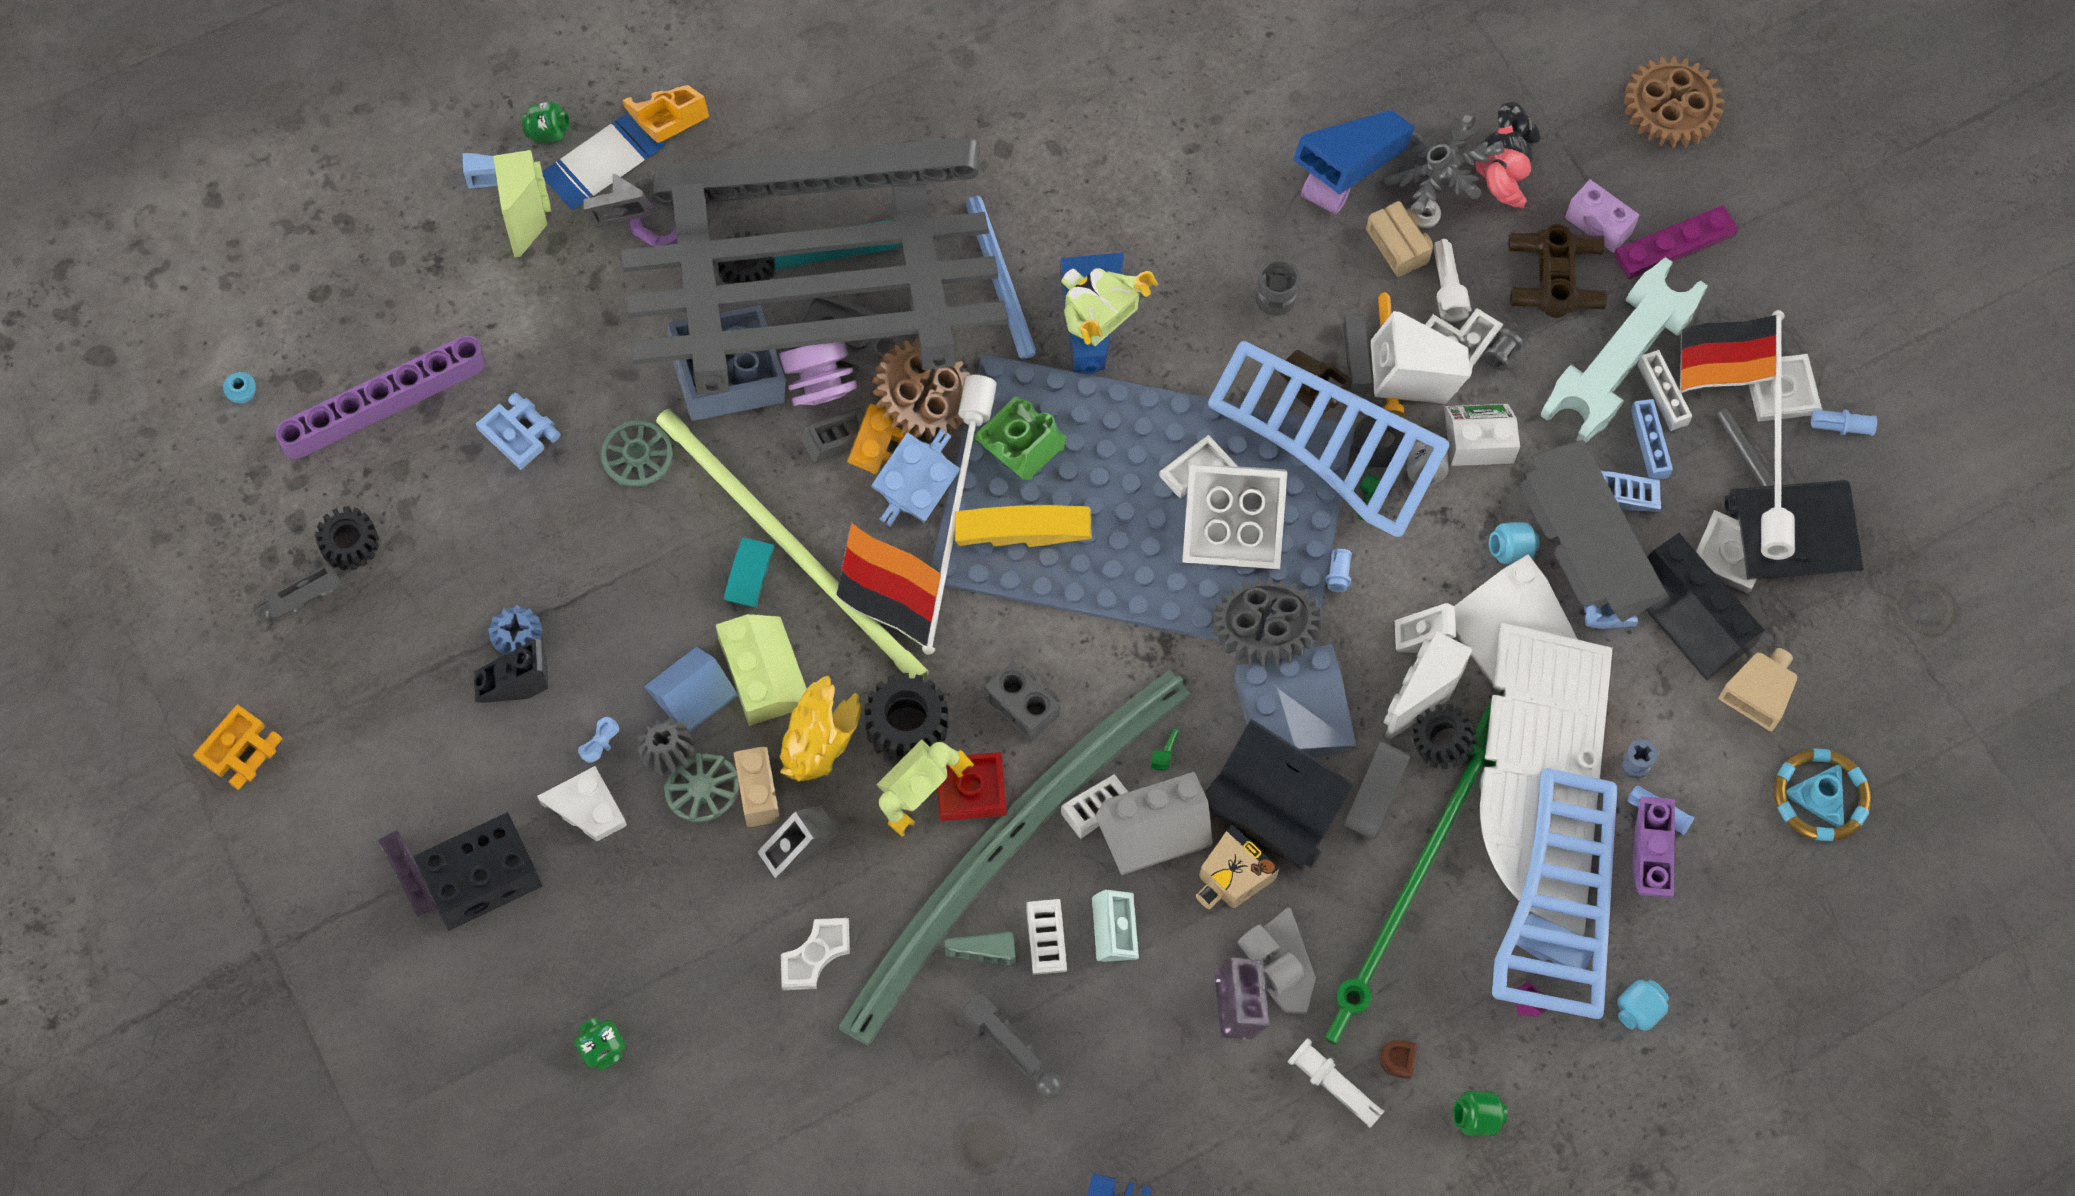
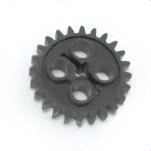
M1257 577L1255 578V585L1242 581L1243 589L1240 590L1232 586L1231 595L1223 594L1222 603H1216V612L1213 613L1214 635L1218 636L1219 646L1225 645L1227 654L1236 651L1237 661L1245 656L1248 657V665H1252L1256 659L1261 661L1262 667L1266 666L1268 660H1272L1275 666H1279L1281 658L1291 663L1292 654L1303 657L1304 648L1312 649L1313 640H1318V630H1321L1320 608L1316 607L1315 598H1308L1307 589L1298 592L1297 583L1287 587L1285 579H1282L1278 584H1274L1272 577H1269L1266 583H1262Z

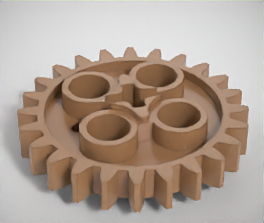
M1675 56L1672 57L1670 63H1667L1663 57H1660L1657 65L1652 60H1649L1646 68L1639 66L1637 73L1631 75L1630 81L1627 84L1626 95L1623 104L1627 105L1625 115H1633L1630 125L1640 124L1638 134L1646 131L1649 133L1648 141L1658 137L1659 146H1662L1666 140L1670 141L1672 148H1675L1677 141H1681L1684 147H1688L1690 139L1698 144L1702 136L1708 138L1711 130L1716 129L1723 114L1724 99L1720 98L1723 90L1715 88L1718 80L1707 79L1709 70L1700 73L1698 71L1699 63H1696L1693 67L1688 66V58H1685L1682 64L1677 63Z
M917 339L912 344L905 340L900 346L894 345L889 350V353L887 352L880 359L882 362L875 367V371L879 374L872 379L873 383L880 386L872 393L882 398L876 406L886 407L887 409L882 417L888 418L892 416L894 418L891 425L892 428L901 424L903 426V435L913 430L915 438L918 439L924 433L926 440L930 441L938 434L940 429L945 431L942 436L943 438L947 433L951 434L954 432L957 426L959 427L964 422V419L958 413L964 380L970 374L969 372H960L959 368L963 365L962 361L954 363V367L933 369L931 377L924 386L922 383L928 378L930 369L922 370ZM910 365L914 366L918 373L914 372ZM938 380L944 382L946 388L941 386ZM900 391L906 394L908 400L901 396ZM922 393L924 396L918 401L916 412H914V404ZM928 406H931L935 410L936 414H933L928 409Z

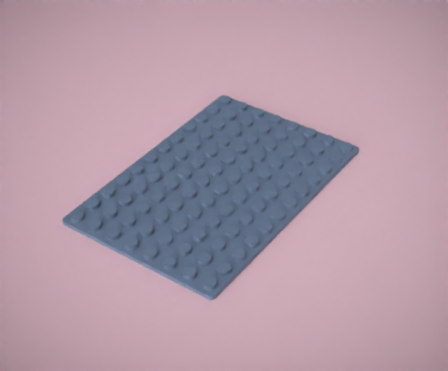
M990 355L981 357L977 375L989 377L997 383L990 419L1017 396L1032 403L1037 413H1048L1053 416L1058 430L1067 436L1064 451H1059L1033 475V480L1022 479L974 439L975 433L986 423H983L981 426H975L959 511L1028 505L1086 506L1091 509L1092 539L1028 547L1026 543L994 547L991 542L959 546L955 541L954 534L944 587L1217 641L1218 636L1214 635L1213 613L1216 612V603H1222L1223 594L1231 595L1232 586L1240 590L1243 589L1242 581L1255 585V578L1257 577L1262 583H1266L1268 578L1272 577L1274 584H1278L1282 579H1285L1287 587L1297 583L1298 592L1307 589L1308 598H1315L1316 607H1319L1321 611L1326 584L1325 578L1329 568L1341 496L1316 472L1294 455L1244 425L1210 409L1208 406L1210 398ZM1225 401L1239 409L1242 405L1238 403ZM1255 407L1251 415L1267 424L1274 410ZM1287 413L1278 431L1294 440L1306 417ZM1319 419L1305 449L1320 460L1339 423ZM966 423L955 463L960 469L969 425ZM1353 427L1349 430L1330 466V469L1343 481L1345 480L1354 433ZM1207 435L1219 445L1238 467L1286 470L1287 485L1280 569L1182 562L1187 494L1179 498L1159 477L1160 471ZM960 471L950 484L931 567L938 572L941 571Z

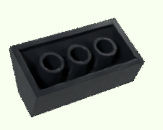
M1680 533L1664 542L1647 556L1669 597L1645 610L1706 680L1757 644L1765 630Z

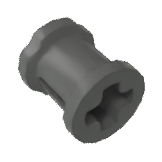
M1500 329L1497 334V340L1491 348H1488L1483 353V358L1494 369L1504 371L1509 366V360L1515 351H1520L1523 347V341L1515 332L1509 329Z

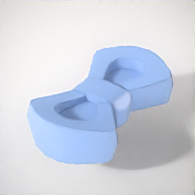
M604 717L597 722L595 736L591 741L578 748V753L583 760L589 763L600 759L603 748L606 751L611 749V746L608 744L609 740L619 732V725L614 719Z

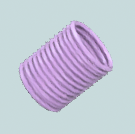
M1310 173L1302 188L1301 198L1304 197V199L1313 202V204L1315 203L1318 207L1321 206V208L1337 214L1343 207L1351 187L1338 194Z

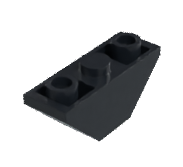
M534 639L474 671L475 702L479 703L529 699L548 689L547 656L540 639Z

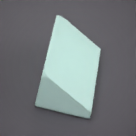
M1103 890L1092 897L1097 961L1139 959L1134 894Z

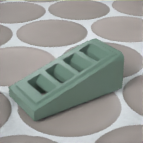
M1011 932L947 938L944 940L945 956L1006 966H1015L1016 964L1014 938Z

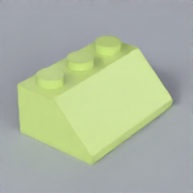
M531 150L493 156L501 210L514 257H521L547 226L546 213L551 212L540 161L534 162Z
M747 614L716 624L718 640L749 726L791 713L793 708L797 707L801 696L807 688L781 617Z

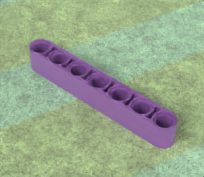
M472 336L459 337L284 420L278 425L275 433L283 453L291 459L302 458L478 374L485 366L480 343ZM468 353H474L470 358H463ZM438 367H446L443 371L434 372ZM409 381H416L413 385L405 386ZM387 394V397L384 399L376 400L379 395ZM358 408L356 412L346 414L350 409ZM329 422L325 427L317 428L319 424ZM299 436L297 440L287 442L291 437Z

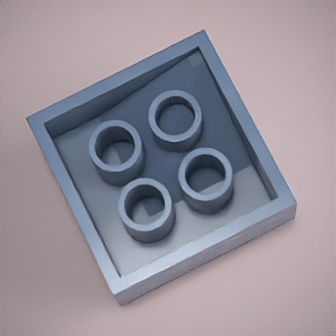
M761 305L720 313L722 331L768 327ZM687 319L668 323V337L689 335ZM775 349L725 355L729 391L697 395L692 358L672 360L691 421L785 403L786 379Z
M1332 644L1304 650L1303 657L1292 654L1291 663L1281 658L1279 666H1275L1272 660H1268L1265 667H1262L1260 660L1255 661L1252 665H1248V663L1236 665L1233 681L1246 725L1253 719L1313 758L1356 748L1342 674Z

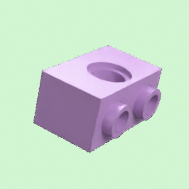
M1589 179L1571 199L1565 218L1588 235H1604V247L1614 253L1633 233L1639 214Z

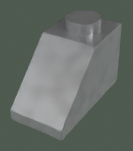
M821 805L798 810L760 848L758 854L774 878L777 879L820 853L839 831Z

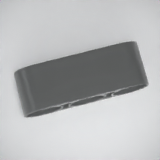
M1380 741L1344 827L1375 840L1411 754Z

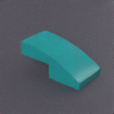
M742 537L723 600L757 608L764 577H767L775 545Z

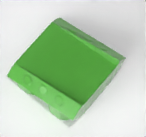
M1015 396L975 433L974 439L1022 479L1033 480V475L1059 451H1064L1067 436L1058 430L1053 416L1048 413H1037L1032 403Z

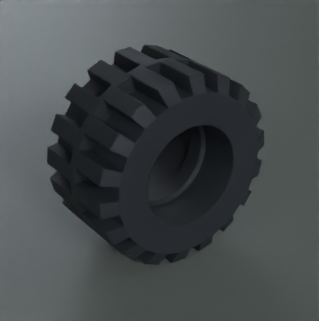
M902 673V678L896 679L895 675L888 677L887 684L880 681L876 685V692L871 691L868 695V703H865L864 708L867 738L869 743H873V750L877 754L883 752L885 760L890 762L894 757L897 758L898 763L921 739L929 747L936 742L946 740L948 728L947 701H944V694L941 689L935 690V683L930 679L924 683L923 676L918 674L915 675L914 679L909 678V673ZM903 707L915 708L926 717V720L920 727L911 731L897 730L887 722L892 712Z

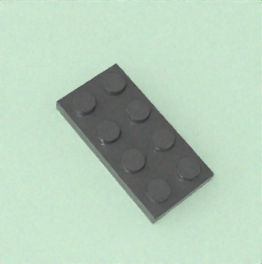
M833 296L806 299L795 324L879 315L881 313ZM916 334L846 341L845 344L849 355L837 361L836 364L853 368L854 371L875 377L879 374L875 371V367L882 362L880 359L887 352L889 353V350L894 345L900 346L905 340L912 344L917 339Z

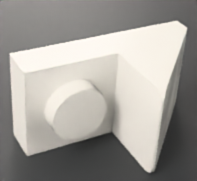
M1445 603L1395 620L1396 651L1418 653L1425 639L1432 641L1436 631L1451 639L1455 638V607Z

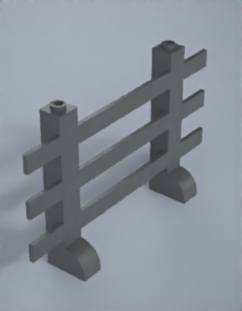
M703 183L671 186L678 244L621 250L624 272L681 266L683 289L626 295L628 317L686 312L689 335L631 341L633 363L635 365L692 358L697 395L729 391L725 357L727 354L916 334L922 370L955 366L952 330L1008 324L1004 301L947 307L942 284L998 278V270L995 256L938 262L934 245L935 239L989 234V228L985 212L929 218L926 184L891 186L894 221L712 241L709 239ZM897 243H899L903 266L716 285L713 263ZM903 288L908 290L911 311L731 331H722L719 308Z

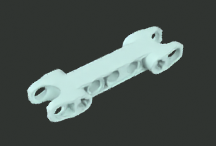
M1666 257L1653 268L1646 271L1628 294L1626 302L1636 308L1584 373L1573 365H1570L1557 380L1555 388L1540 416L1548 421L1560 410L1573 409L1578 411L1584 419V424L1581 426L1576 441L1583 439L1587 443L1593 436L1604 430L1624 402L1623 399L1613 392L1661 332L1666 328L1678 336L1682 329H1685L1692 320L1693 314L1708 285L1699 281L1686 292L1671 290L1667 286L1665 278L1673 262Z

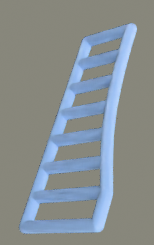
M1241 341L1238 344L1208 401L1210 409L1244 425L1294 455L1325 480L1367 523L1395 537H1401L1404 534L1449 448V442L1445 438L1246 341ZM1246 356L1263 365L1239 409L1223 401ZM1274 370H1277L1291 377L1266 424L1252 416L1251 413ZM1302 384H1305L1319 391V394L1298 434L1292 440L1278 431ZM1332 397L1348 405L1319 460L1305 449V446ZM1360 411L1376 419V422L1346 479L1343 481L1330 469V466ZM1389 425L1405 433L1369 504L1366 505L1354 492V489ZM1416 440H1419L1434 449L1394 522L1378 514Z
M1550 768L1542 770L1535 838L1528 874L1520 901L1494 959L1492 995L1495 999L1593 1019L1603 1017L1617 804L1616 783ZM1554 783L1603 793L1602 811L1553 801ZM1551 814L1601 824V842L1549 832ZM1547 845L1600 856L1599 874L1544 863ZM1540 877L1598 888L1597 906L1536 894ZM1531 907L1596 920L1595 938L1526 925L1525 922ZM1519 937L1594 952L1593 971L1511 954ZM1508 968L1592 985L1591 1003L1506 987Z

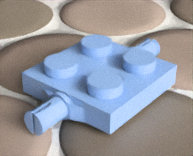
M940 429L931 444L923 443L907 432L871 485L890 504L882 517L879 518L884 523L889 514L892 513L886 522L887 526H892L900 512L911 514L924 523L960 471V468L947 460L941 452L949 439H951V436L947 433L941 443H939L945 431Z

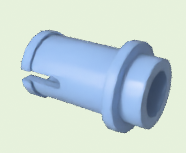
M1337 549V551L1332 550L1330 573L1326 576L1325 582L1328 584V589L1333 592H1345L1347 587L1351 585L1349 570L1352 553L1349 550Z

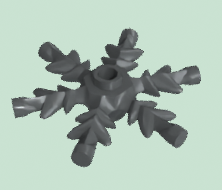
M1467 115L1464 116L1458 130L1456 128L1451 129L1452 140L1446 139L1449 146L1445 144L1439 145L1438 142L1433 144L1432 135H1428L1424 139L1414 130L1410 142L1415 147H1412L1410 152L1419 154L1418 158L1427 159L1426 164L1420 166L1414 163V168L1401 166L1399 168L1400 173L1384 175L1386 187H1391L1400 182V187H1404L1414 179L1416 183L1424 175H1429L1430 178L1419 185L1422 188L1412 197L1413 199H1418L1411 208L1417 215L1423 214L1429 199L1433 202L1436 201V190H1442L1439 184L1440 181H1450L1449 187L1455 185L1456 194H1460L1464 190L1472 199H1477L1481 195V189L1473 183L1477 182L1479 177L1468 175L1470 170H1460L1461 165L1467 162L1474 166V160L1488 162L1490 159L1487 156L1505 153L1503 143L1499 141L1488 146V142H1483L1475 149H1473V146H1470L1463 154H1459L1458 150L1468 144L1466 140L1475 133V130L1469 129L1473 127L1476 119L1473 116Z

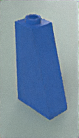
M1393 110L1304 134L1300 137L1293 160L1338 194H1341L1407 150L1415 126Z
M1123 252L1061 258V281L1064 275L1071 269H1075L1084 278L1096 268H1100L1105 272L1122 274ZM1061 282L1065 306L1066 295L1070 290ZM1068 331L1073 372L1093 374L1099 370H1105L1111 333L1094 346L1092 343L1086 345L1083 338Z

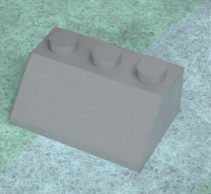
M1195 772L1105 799L1095 815L1121 875L1211 847L1213 844L1208 800Z

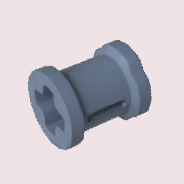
M1644 739L1633 741L1622 758L1621 766L1624 773L1629 777H1645L1657 759L1655 746L1650 741Z

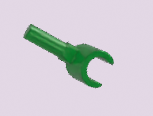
M1371 474L1366 475L1359 487L1360 490L1367 493L1363 501L1366 505L1369 504L1380 483V480ZM1358 515V519L1365 521L1360 515Z
M1172 729L1164 745V751L1153 749L1151 769L1168 770L1173 746L1180 733L1178 729Z

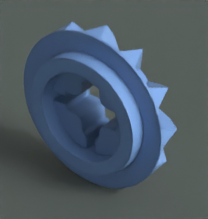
M518 605L510 609L503 608L501 613L496 617L493 616L490 628H488L492 645L504 655L534 639H541L542 626L539 617L530 608L525 609ZM517 620L519 627L524 630L518 631L515 641H513L510 631L505 630L511 629L513 623Z

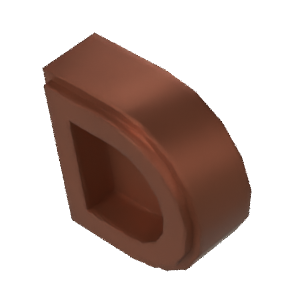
M1403 1040L1388 1042L1383 1047L1379 1056L1382 1069L1392 1076L1411 1080L1418 1043Z

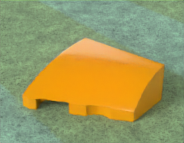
M689 85L677 87L670 91L651 93V100L634 103L632 97L623 100L624 107L628 113L657 143L709 118L705 97Z

